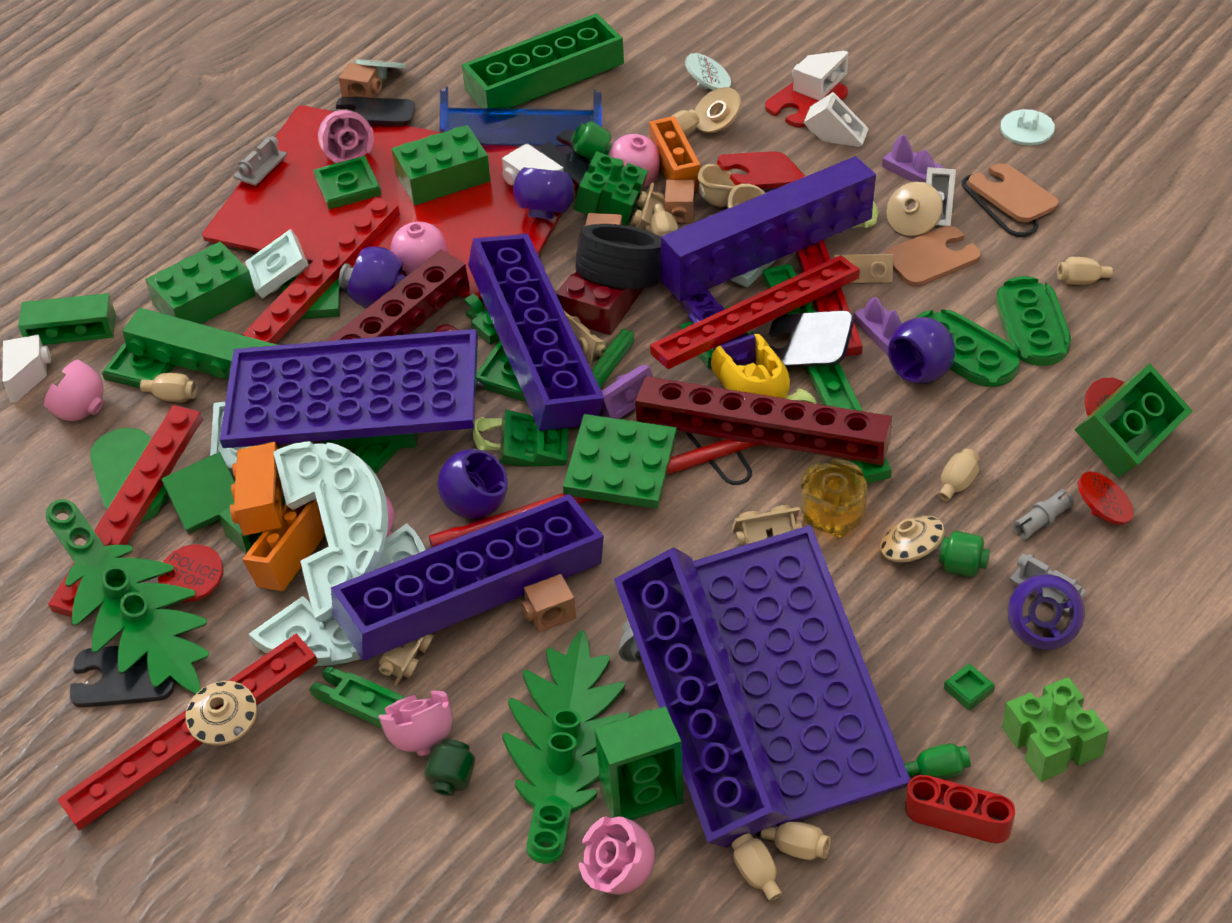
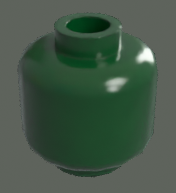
M444 739L442 744H436L431 748L424 777L433 785L432 790L445 796H453L455 791H463L469 787L475 766V756L469 751L470 746L457 740Z

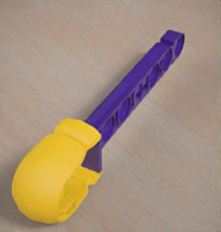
M708 289L679 301L693 324L725 310L721 304H718ZM742 334L712 349L714 351L711 358L712 371L722 382L725 389L787 398L790 388L788 371L784 363L760 334H753L747 337Z

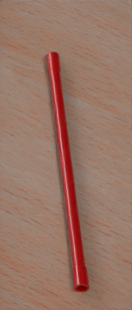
M725 439L671 457L667 475L760 444ZM561 493L461 527H453L429 535L431 548L565 495ZM572 496L578 505L594 500Z

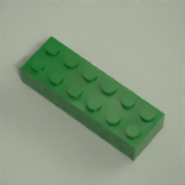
M596 13L461 64L464 88L488 116L498 114L501 111L521 105L524 102L624 64L623 38Z

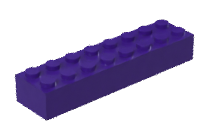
M854 156L661 236V282L679 301H682L872 219L876 174L858 157Z
M529 235L473 238L468 266L539 431L581 426L584 414L599 416L604 401L603 394Z
M568 494L331 587L332 615L362 661H365L525 595L524 587L562 574L563 578H567L601 564L604 536L574 498Z
M673 547L616 577L614 582L659 708L666 706L681 739L683 775L707 842L727 848L744 834L750 833L754 835L789 818L788 809L692 557Z

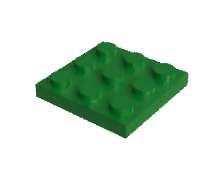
M584 414L564 480L563 495L570 494L571 496L658 509L677 436V427Z

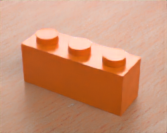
M672 116L649 121L650 139L658 147L661 157L660 168L666 180H694V191L697 192L699 187L698 172L701 169L700 163L676 117Z
M275 442L237 450V463L232 465L236 481L234 484H231L234 504L230 505V514L233 523H239L243 536L282 528L283 489L273 453L278 450Z
M317 499L294 510L285 503L283 506L282 528L264 531L242 560L258 588L284 591L302 567L300 561L309 557L326 535Z

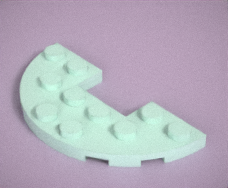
M307 441L285 446L273 453L286 505L294 510L317 499L329 547L300 562L314 618L323 622L333 616L331 587L375 570L386 541L388 507L385 493L378 477L361 458L348 449L333 443L313 444Z
M407 523L386 537L382 555L375 570L425 551L421 539ZM303 596L249 633L251 643L265 653L270 652L297 633L316 655L318 663L314 666L337 665L361 659L334 616L323 622L316 620L311 603Z

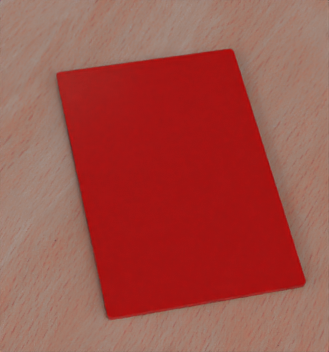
M304 105L298 106L275 136L279 142L278 150L286 152L287 156L256 186L241 181L202 232L203 240L212 243L221 242L226 246L259 252L291 229L299 240L308 264H311L375 198L372 197L333 209H328L314 178L313 170L336 164L324 154L318 142L320 124L333 111ZM369 125L373 129L374 142L370 153H366L365 157L381 189V195L376 197L398 204L400 214L368 247L379 246L391 251L392 239L401 227L413 222L432 224L443 233L448 247V254L466 264L469 285L456 296L467 298L474 294L482 302L484 301L468 266L473 238L528 234L539 256L563 213L554 212L553 219L528 217L529 209L519 208L513 195V185H509L503 178L502 158L520 147L478 139L488 155L491 181L413 205L395 174L391 148L443 132L407 125ZM574 184V193L576 192V190H577V188H578L575 184ZM357 259L351 264L352 268L355 266ZM402 270L401 274L407 276L406 271Z

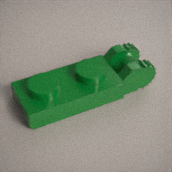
M330 666L323 670L322 676L325 681L336 688L333 689L318 682H314L309 688L310 694L319 701L331 704L380 728L382 726L379 715H387L385 711L387 706L405 698L351 672L345 673Z

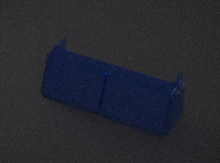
M445 87V90H440V133L456 127L469 125L481 145L523 146L527 143L530 146H542L549 141L554 146H568L556 139L557 135L562 131L568 129L576 131L581 123L586 124L589 121L602 126V92H597V89H594L591 110L449 108L448 87Z

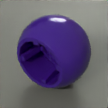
M523 167L515 178L513 195L519 208L529 209L528 217L553 219L554 212L565 213L570 207L574 196V184L569 172Z
M370 246L362 249L349 280L348 295L356 304L368 308L407 277L401 274L403 262L394 252L387 248Z
M916 317L905 321L895 329L889 340L888 356L893 369L900 377L914 384H928L939 380L951 368L955 358V343L951 333L942 323L927 317Z
M467 449L452 455L444 463L438 476L437 486L442 502L452 513L465 519H479L495 512L504 502L508 490V479L504 467L493 455L483 450Z
M1039 574L1021 582L1013 591L1007 608L1010 627L1015 635L1024 644L1039 650H1055L1072 642L1083 627L1085 619V606L1078 590L1069 581L1051 574ZM1042 587L1058 591L1066 601L1058 603L1051 597H1043ZM1033 592L1035 599L1028 607V615L1023 616L1024 602ZM1042 602L1050 603L1054 609V615L1050 621L1042 622L1036 617V607ZM1069 608V619L1066 626L1059 632L1055 625L1062 617V609ZM1031 621L1034 625L1047 628L1050 636H1038L1026 624Z

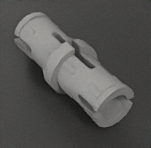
M1060 489L1046 501L1034 504L1029 513L1013 522L1012 527L1015 534L1018 536L1021 532L1025 531L1020 535V538L1026 540L1043 526H1051L1057 516L1073 507L1074 500L1069 493L1062 498L1067 491Z

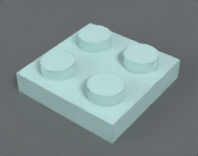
M291 229L245 261L247 269L250 271L255 291L262 299L268 294L277 291L282 284L292 277L298 276L309 266L299 240Z

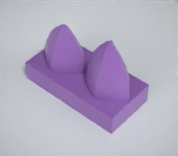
M905 134L896 139L892 151L883 157L882 167L911 182L926 183L927 167L944 168L933 161L927 150H923L918 154L913 152Z
M873 297L867 302L866 307L854 312L853 319L888 356L889 340L895 329L901 325V321L895 310L889 312L883 307L877 297Z
M642 364L630 373L618 376L615 383L601 391L604 397L601 408L604 417L620 419L636 408L635 400L645 377H653L649 366Z

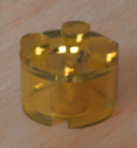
M831 459V463L821 464V461L809 466L802 476L801 519L803 522L811 525L816 530L831 533L835 537L846 536L850 530L857 527L864 519L866 513L868 487L861 468L843 459Z

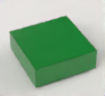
M970 663L944 682V690L969 711L991 695L995 689V684Z

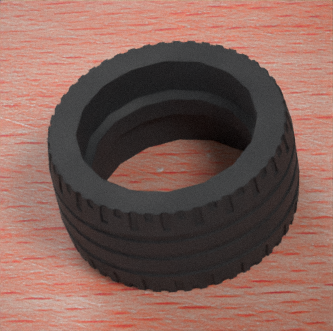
M591 224L581 229L578 239L576 272L585 279L607 286L629 289L653 287L659 283L661 276V237L647 230L617 224Z

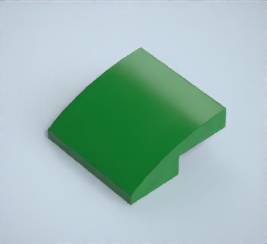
M505 409L501 425L500 463L522 467L566 465L568 428L539 431L533 416Z

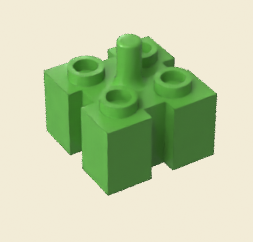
M1069 677L1045 686L1042 697L1037 698L1030 692L1006 702L1002 728L1017 749L1023 746L1027 748L1025 761L1040 782L1066 772L1067 763L1070 760H1074L1080 766L1104 754L1109 730L1093 709L1089 711L1082 709L1084 697Z

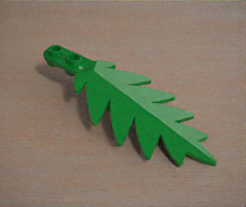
M66 499L52 502L45 514L47 524L74 561V565L66 577L65 585L71 587L82 579L74 599L72 625L78 626L102 605L94 626L92 652L98 653L123 630L118 650V672L120 674L128 671L147 653L148 672L154 688H158L171 677L177 684L195 695L201 690L200 683L192 664L208 658L209 652L191 641L175 636L206 626L207 619L183 611L161 609L194 597L195 590L169 584L142 583L172 572L173 565L149 559L120 558L131 553L133 547L130 545L104 546L73 502ZM65 513L69 517L65 520H59L57 515ZM82 538L86 541V543L84 545L78 546L74 543V541L76 539Z
M580 630L574 637L566 655L552 648L546 649L547 663L554 683L529 670L523 671L526 687L542 713L514 698H509L508 706L516 722L534 745L533 747L507 732L502 735V740L509 755L529 782L517 779L515 780V788L521 797L530 806L534 807L526 852L533 861L542 864L554 863L563 856L571 812L585 807L597 797L596 789L585 790L599 779L597 752L593 753L597 750L595 728L601 727L610 721L630 718V714L625 712L596 719L624 691L625 682L621 681L593 688L610 663V656L603 655L590 658L588 638L584 630Z

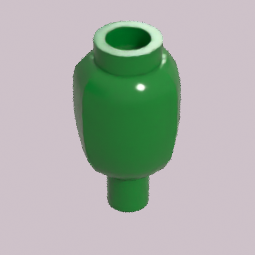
M947 743L923 750L916 758V761L907 762L904 765L909 777L928 775L946 780L961 775L964 769L971 767V762L966 746L958 747L955 744Z

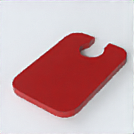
M792 82L765 102V110L776 117L784 108H796L798 112L786 117L785 122L791 126L801 128L806 126L804 121L810 107L819 100L793 91ZM838 83L824 97L834 92L841 100H844L848 95V89L845 85Z
M777 151L722 154L718 156L717 165L722 171L740 169L747 173L746 175H730L729 179L736 186L752 184L760 189L779 188L805 177L785 154Z

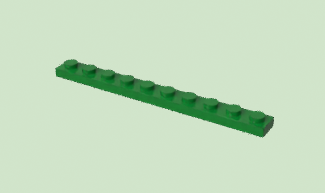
M791 264L763 270V280L767 289L796 276ZM809 302L786 314L814 313ZM840 363L833 366L805 367L822 405L863 411ZM886 457L883 465L849 460L860 485L891 478L892 469Z

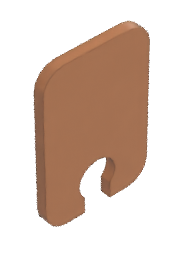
M999 163L989 167L988 172L993 176L1001 178L1002 182H991L981 172H977L969 177L968 185L970 188L1017 221H1033L1055 211L1058 207L1059 201L1055 196L1008 164Z
M943 226L891 247L885 252V254H893V270L911 286L924 285L973 265L980 260V250L973 243L966 245L964 249L959 251H953L946 247L948 243L964 239V234L954 226Z

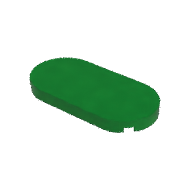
M1030 276L1008 279L1004 282V286L999 287L996 295V307L1007 342L1017 349L1019 360L1025 363L1047 366L1062 361L1069 353L1071 335L1054 289L1046 282L1043 285L1038 282L1039 279Z
M941 309V312L933 313V310H928L916 316L937 320L949 330L955 343V358L950 370L968 381L980 386L996 387L1009 383L1017 376L1020 363L1019 353L1011 343L951 310Z
M136 428L115 429L101 436L92 446L90 459L106 511L151 440L149 435L142 430ZM164 484L141 522L155 517L160 512V507L163 503L166 504L168 492Z

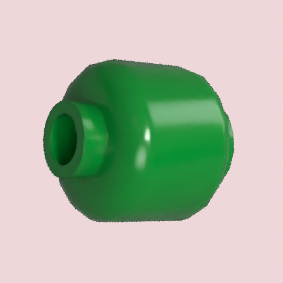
M589 121L586 124L581 123L571 139V142L574 143V152L590 162L596 151L608 155L612 145L610 143L611 133L593 121Z
M954 531L949 537L944 536L939 562L943 563L944 570L947 573L973 578L978 574L980 568H987L990 549L984 548L985 541L982 536Z

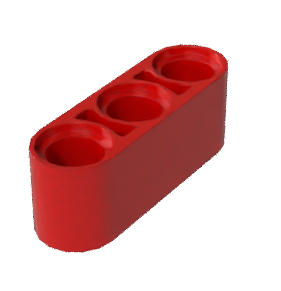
M919 775L912 778L907 785L905 812L916 823L998 844L1005 842L1011 835L1015 817V806L1009 798L1000 794L928 775ZM917 798H925L927 799V801L919 800ZM954 808H962V809H964V810L961 811V810H956V809H954ZM992 817L999 818L1001 821L994 820Z

